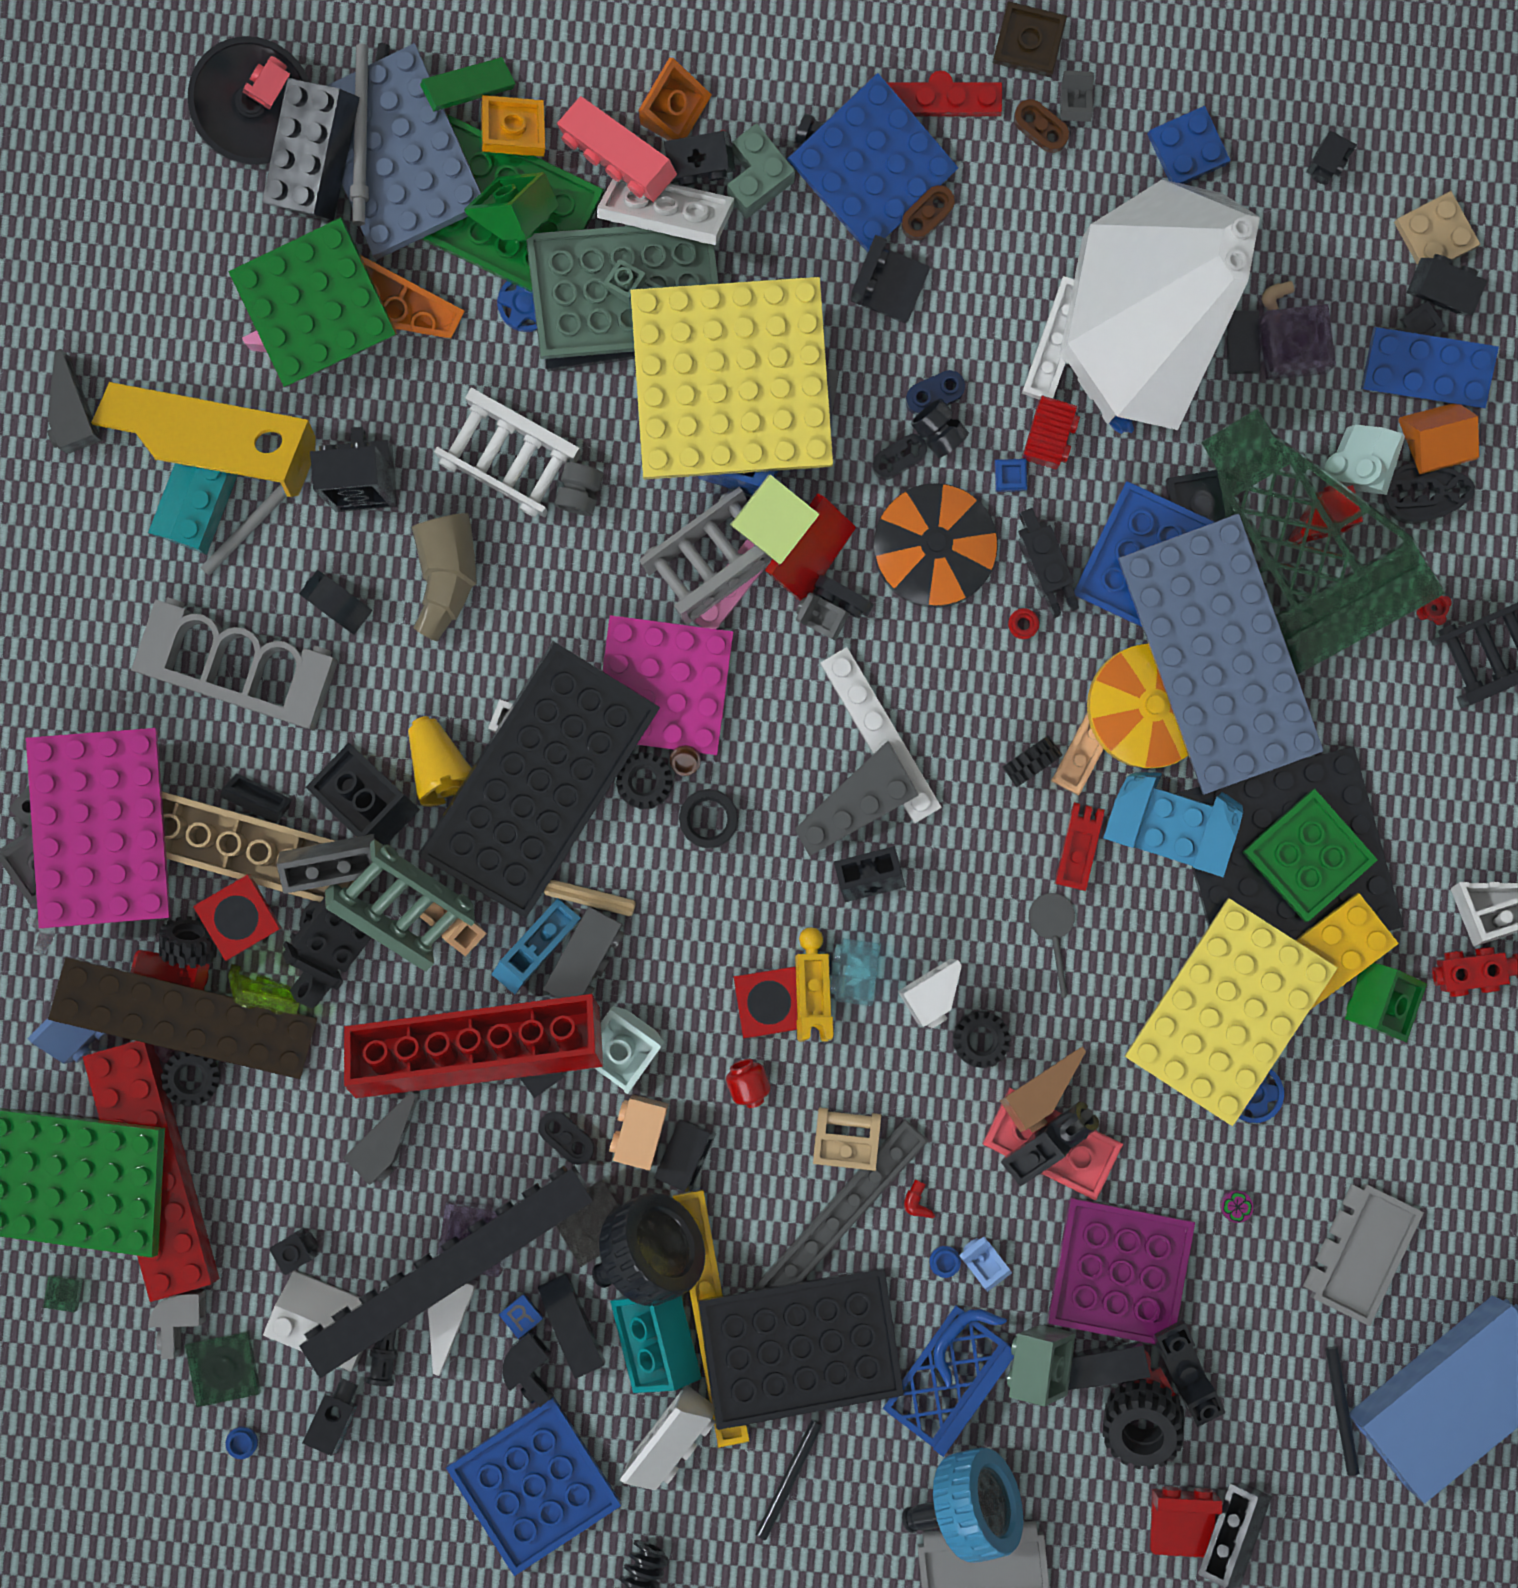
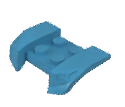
M1135 772L1127 776L1115 800L1103 838L1224 877L1240 827L1243 806L1223 792L1216 797L1212 806L1158 789L1156 787L1162 773Z

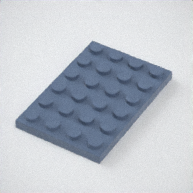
M415 43L368 65L366 186L369 187V201L365 203V225L360 227L376 260L468 217L464 209L481 194L445 109L433 112L420 86L422 79L428 78L430 75ZM355 72L327 86L340 88L355 95ZM354 127L342 179V185L352 208L353 202L350 200V186L353 185Z

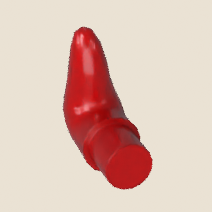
M915 1179L904 1200L905 1211L912 1216L933 1219L935 1218L933 1211L919 1204L926 1184Z

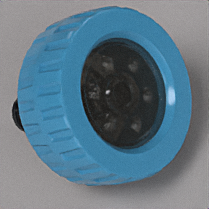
M989 1448L966 1450L945 1457L935 1473L933 1483L934 1501L914 1507H906L902 1512V1523L908 1532L915 1533L917 1530L924 1531L939 1527L953 1553L960 1559L970 1563L989 1561L1010 1555L1018 1547L1023 1532V1507L1015 1477L1006 1461L996 1451Z

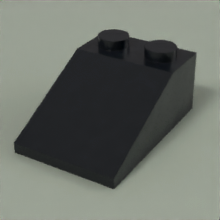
M349 742L305 787L356 837L374 834L375 840L382 845H387L420 810Z

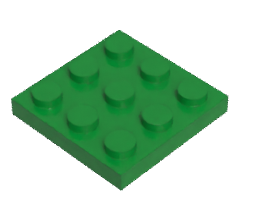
M1312 789L1242 851L1304 922H1309L1378 861L1316 789Z

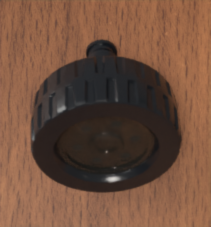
M648 1193L637 1196L614 1209L606 1217L599 1236V1252L602 1262L593 1267L592 1278L602 1288L613 1284L626 1298L644 1306H658L676 1299L696 1285L704 1270L705 1247L698 1225L683 1205L667 1195Z

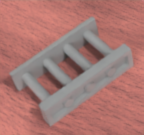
M740 487L723 494L719 502L659 546H653L648 549L644 557L639 560L648 576L658 571L677 595L679 600L674 607L686 625H689L764 570L772 560L771 557L756 545L746 553L739 554L718 528V525L729 517L733 516L736 518L746 505L747 499ZM706 534L710 536L729 561V565L720 572L714 573L692 545ZM681 552L684 553L704 579L703 584L694 591H689L668 564L669 561Z

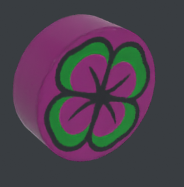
M1232 1190L1221 1198L1220 1210L1226 1219L1234 1223H1241L1248 1220L1252 1215L1253 1202L1246 1193Z

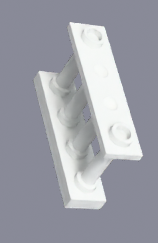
M470 388L465 399L471 406L469 409L471 413L448 452L436 447L434 453L440 459L439 464L454 473L456 469H459L520 503L519 509L534 518L537 514L546 517L548 511L540 502L562 464L567 463V461L577 463L581 456L580 448L479 391ZM488 415L498 421L496 424L498 428L477 465L473 467L459 458L481 419H486ZM515 430L525 436L523 438L525 443L504 480L500 482L487 475L486 472L508 434H512ZM543 446L552 451L550 453L552 458L528 498L514 490L513 487L535 449Z

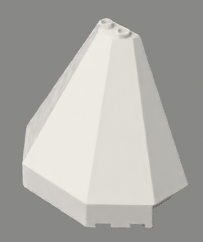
M1162 179L1090 224L1083 235L1060 355L1066 364L1069 363L1078 376V382L1089 398L1094 400L1107 424L1117 416L1170 429H1179L1248 283L1260 217L1223 193Z

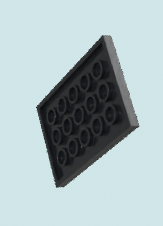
M882 1267L697 1300L715 1423L718 1430L904 1395L885 1269Z

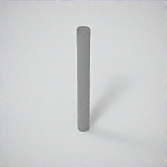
M281 484L200 567L207 575L210 576L287 496Z

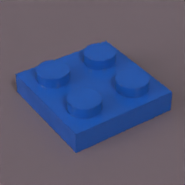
M1205 106L1149 130L1147 134L1168 180L1172 182L1188 183L1228 165L1231 161Z

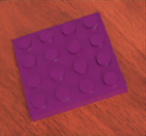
M1070 1197L1047 1323L1155 1344L1154 1334L1178 1321L1195 1222Z

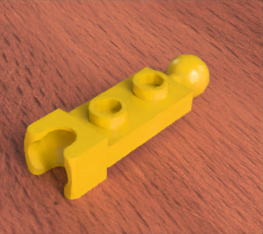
M808 927L802 930L799 936L800 945L806 951V954H797L795 956L798 1020H796L797 1040L799 1042L808 1040L811 1036V1028L815 1027L819 1031L820 1040L828 1042L833 1039L829 954H818V949L823 944V935L817 928Z

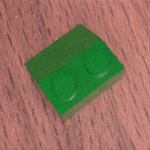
M545 172L497 177L464 210L466 215L500 239L525 241L533 236V231L540 224L550 219V214L559 204Z
M1373 963L1357 975V984L1352 998L1348 1001L1345 1020L1407 1043L1427 983L1398 969Z

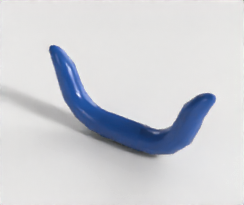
M970 1309L960 1314L942 1333L936 1342L933 1353L934 1363L947 1388H950L952 1384V1373L945 1360L948 1346L965 1326L973 1321H981L990 1325H1002L1007 1322L1006 1318L996 1316L982 1309Z

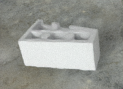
M1459 882L1451 888L1473 947L1518 932V883Z

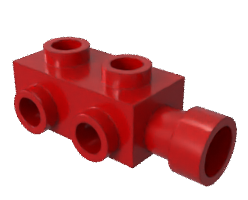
M1494 947L1475 949L1476 955L1464 956L1463 951L1444 953V959L1436 960L1437 967L1432 968L1433 982L1435 986L1440 985L1441 991L1449 992L1450 997L1469 995V989L1481 988V993L1501 991L1500 985L1510 984L1509 976H1516L1518 978V953L1506 958V953L1495 952ZM1492 964L1495 968L1494 976H1490L1487 972L1488 967ZM1462 968L1465 977L1462 980H1458L1456 972Z

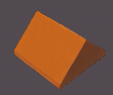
M669 57L638 110L640 125L668 141L688 137L712 94L674 58Z
M1452 403L1402 416L1398 419L1419 474L1479 458L1478 416L1461 404Z

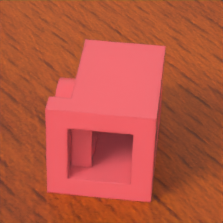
M271 56L265 66L257 65L249 79L254 84L251 86L246 83L243 93L270 110L285 85L287 78L290 76V73L285 71L287 66Z

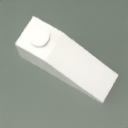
M471 1280L428 1308L433 1374L437 1376L444 1369L478 1284L476 1280Z

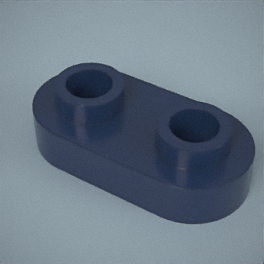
M947 370L913 385L907 392L906 406L911 413L917 415L929 404L940 398L947 405H950L962 397L965 390V381L956 371ZM947 381L954 382L955 389L947 390L944 383ZM923 393L927 396V401L920 403L917 401L916 396Z

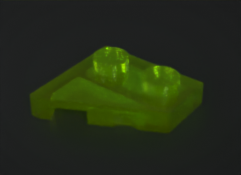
M231 964L228 978L234 1003L249 1009L259 1007L269 1009L275 1014H283L285 1012L296 1015L300 1003L296 1002L290 992L291 987L277 983L260 974L257 975L256 980L239 973L241 966Z

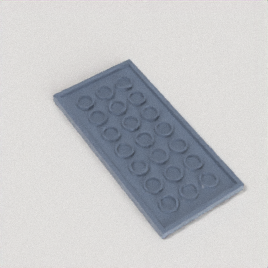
M1239 514L1118 558L1202 794L1213 792L1324 751Z

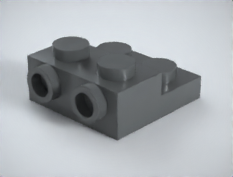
M32 825L21 831L22 836L0 848V863L30 905L37 901Z

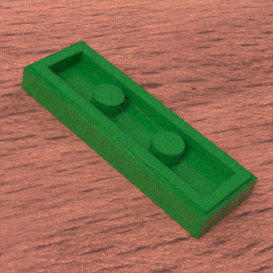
M500 57L424 78L420 86L433 112L480 99L482 95L491 96L512 90L516 83L505 61Z

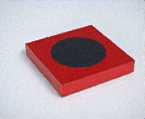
M250 874L245 875L193 906L225 961L282 929Z
M795 966L733 976L743 1039L797 1030L796 1020H798Z

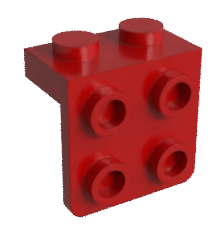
M138 950L135 952L130 972L204 990V986L208 982L210 964L206 963L202 967L196 964V968H190V965H185V968H179L178 963L171 966L169 961L164 962L158 952Z
M1164 1486L1162 1489H1152L1151 1552L1155 1555L1204 1557L1215 1527V1515L1222 1514V1500L1213 1490L1207 1488L1183 1491L1178 1487Z

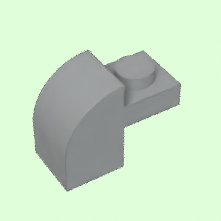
M206 1289L190 1290L167 1297L153 1309L149 1318L148 1328L161 1327V1331H158L156 1336L157 1350H161V1359H175L181 1354V1327H195L206 1322Z

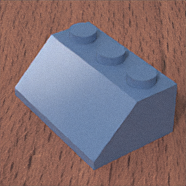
M47 1018L27 1039L65 1064L81 1061L83 1059L82 1056H86L91 1050L88 1046L96 1038L101 1040L107 1034L51 1021Z

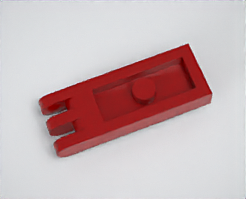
M1074 802L1054 884L1086 891L1105 809L1098 808L1094 820L1090 819L1092 806L1086 805L1083 817L1078 816L1080 803Z

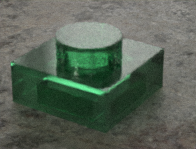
M54 1274L48 1276L43 1308L73 1313L78 1311L83 1279Z

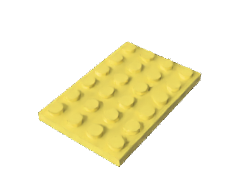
M1228 898L1135 1038L1125 1057L1233 1126L1338 967Z

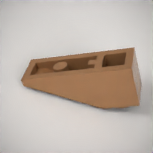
M1083 1046L1000 1100L1020 1132L1030 1129L1034 1133L1048 1123L1045 1117L1053 1113L1086 1053Z

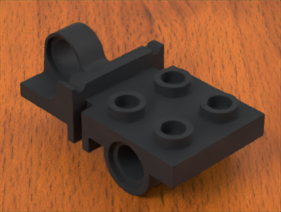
M325 897L321 902L312 901L306 906L300 918L299 932L290 935L292 944L287 941L283 944L285 950L282 954L286 963L303 971L291 987L290 992L296 1002L311 1009L319 1004L331 988L335 990L340 988L343 980L338 969L346 972L371 939L370 936L326 909Z

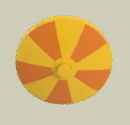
M1149 644L1132 646L1110 657L1094 676L1087 699L1088 720L1099 744L1113 758L1136 768H1161L1186 758L1188 753Z

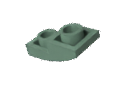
M620 258L603 283L606 289L629 306H631L630 290L663 288L647 279L645 272Z

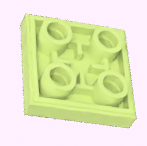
M768 475L730 525L774 561L781 564L819 516V513L772 475Z

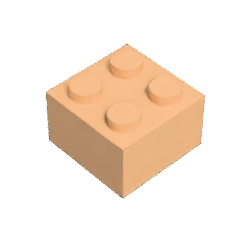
M632 1094L629 1101L624 1100L622 1102L618 1115V1121L623 1122L621 1131L616 1130L609 1149V1152L615 1153L613 1161L651 1170L666 1117L668 1103Z

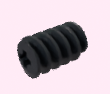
M634 1540L633 1544L640 1549V1552L629 1553V1557L635 1561V1564L624 1565V1569L630 1573V1576L620 1575L619 1581L625 1585V1588H659L657 1580L664 1576L662 1568L668 1566V1557L661 1548L646 1541Z

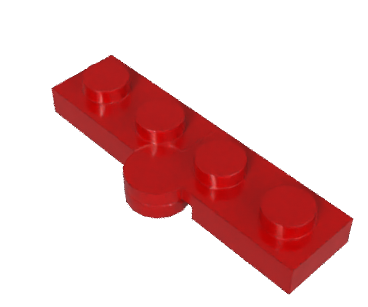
M942 70L932 73L929 77V82H886L915 117H981L1002 115V82H953L950 74Z

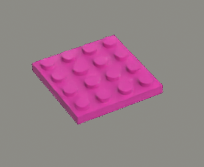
M609 616L602 671L660 707L637 745L673 750L679 746L687 745L695 748L699 753L718 754L733 631Z

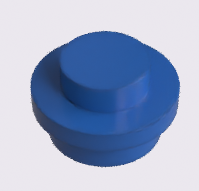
M939 1246L930 1255V1268L939 1277H952L960 1269V1255L950 1246Z
M237 1427L228 1434L225 1442L226 1449L232 1457L246 1459L257 1449V1435L248 1427Z

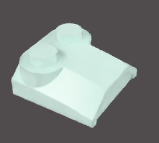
M1356 424L1347 427L1337 452L1331 455L1325 464V474L1328 477L1326 484L1330 486L1342 483L1343 488L1353 485L1355 491L1387 495L1405 435L1383 427Z
M613 1006L601 1022L603 1067L595 1069L624 1089V1092L628 1094L658 1053L664 1041L656 1030L626 1009Z

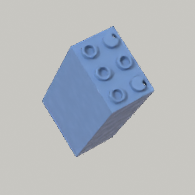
M1492 1295L1349 1412L1351 1420L1403 1485L1424 1504L1518 1428V1304L1513 1305L1507 1299L1501 1300Z

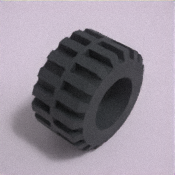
M1140 1379L1139 1383H1134V1381L1126 1382V1387L1119 1385L1115 1388V1394L1110 1393L1104 1409L1103 1437H1105L1104 1443L1106 1448H1111V1455L1114 1458L1121 1457V1463L1125 1465L1132 1463L1136 1469H1141V1466H1147L1149 1470L1155 1469L1156 1464H1159L1161 1467L1167 1465V1459L1173 1461L1177 1457V1451H1181L1184 1440V1408L1180 1406L1178 1396H1172V1390L1167 1386L1161 1388L1159 1382L1153 1381L1152 1384L1146 1383L1147 1379ZM1137 1419H1146L1158 1426L1152 1429H1140L1129 1422Z

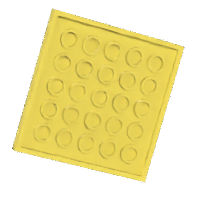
M820 277L630 290L644 480L833 467Z

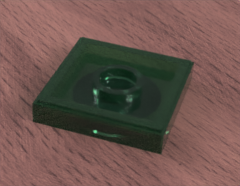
M249 1330L185 1344L196 1407L250 1397L261 1393Z

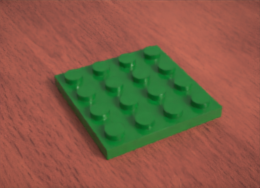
M343 218L336 219L228 271L284 387L295 384L398 335Z

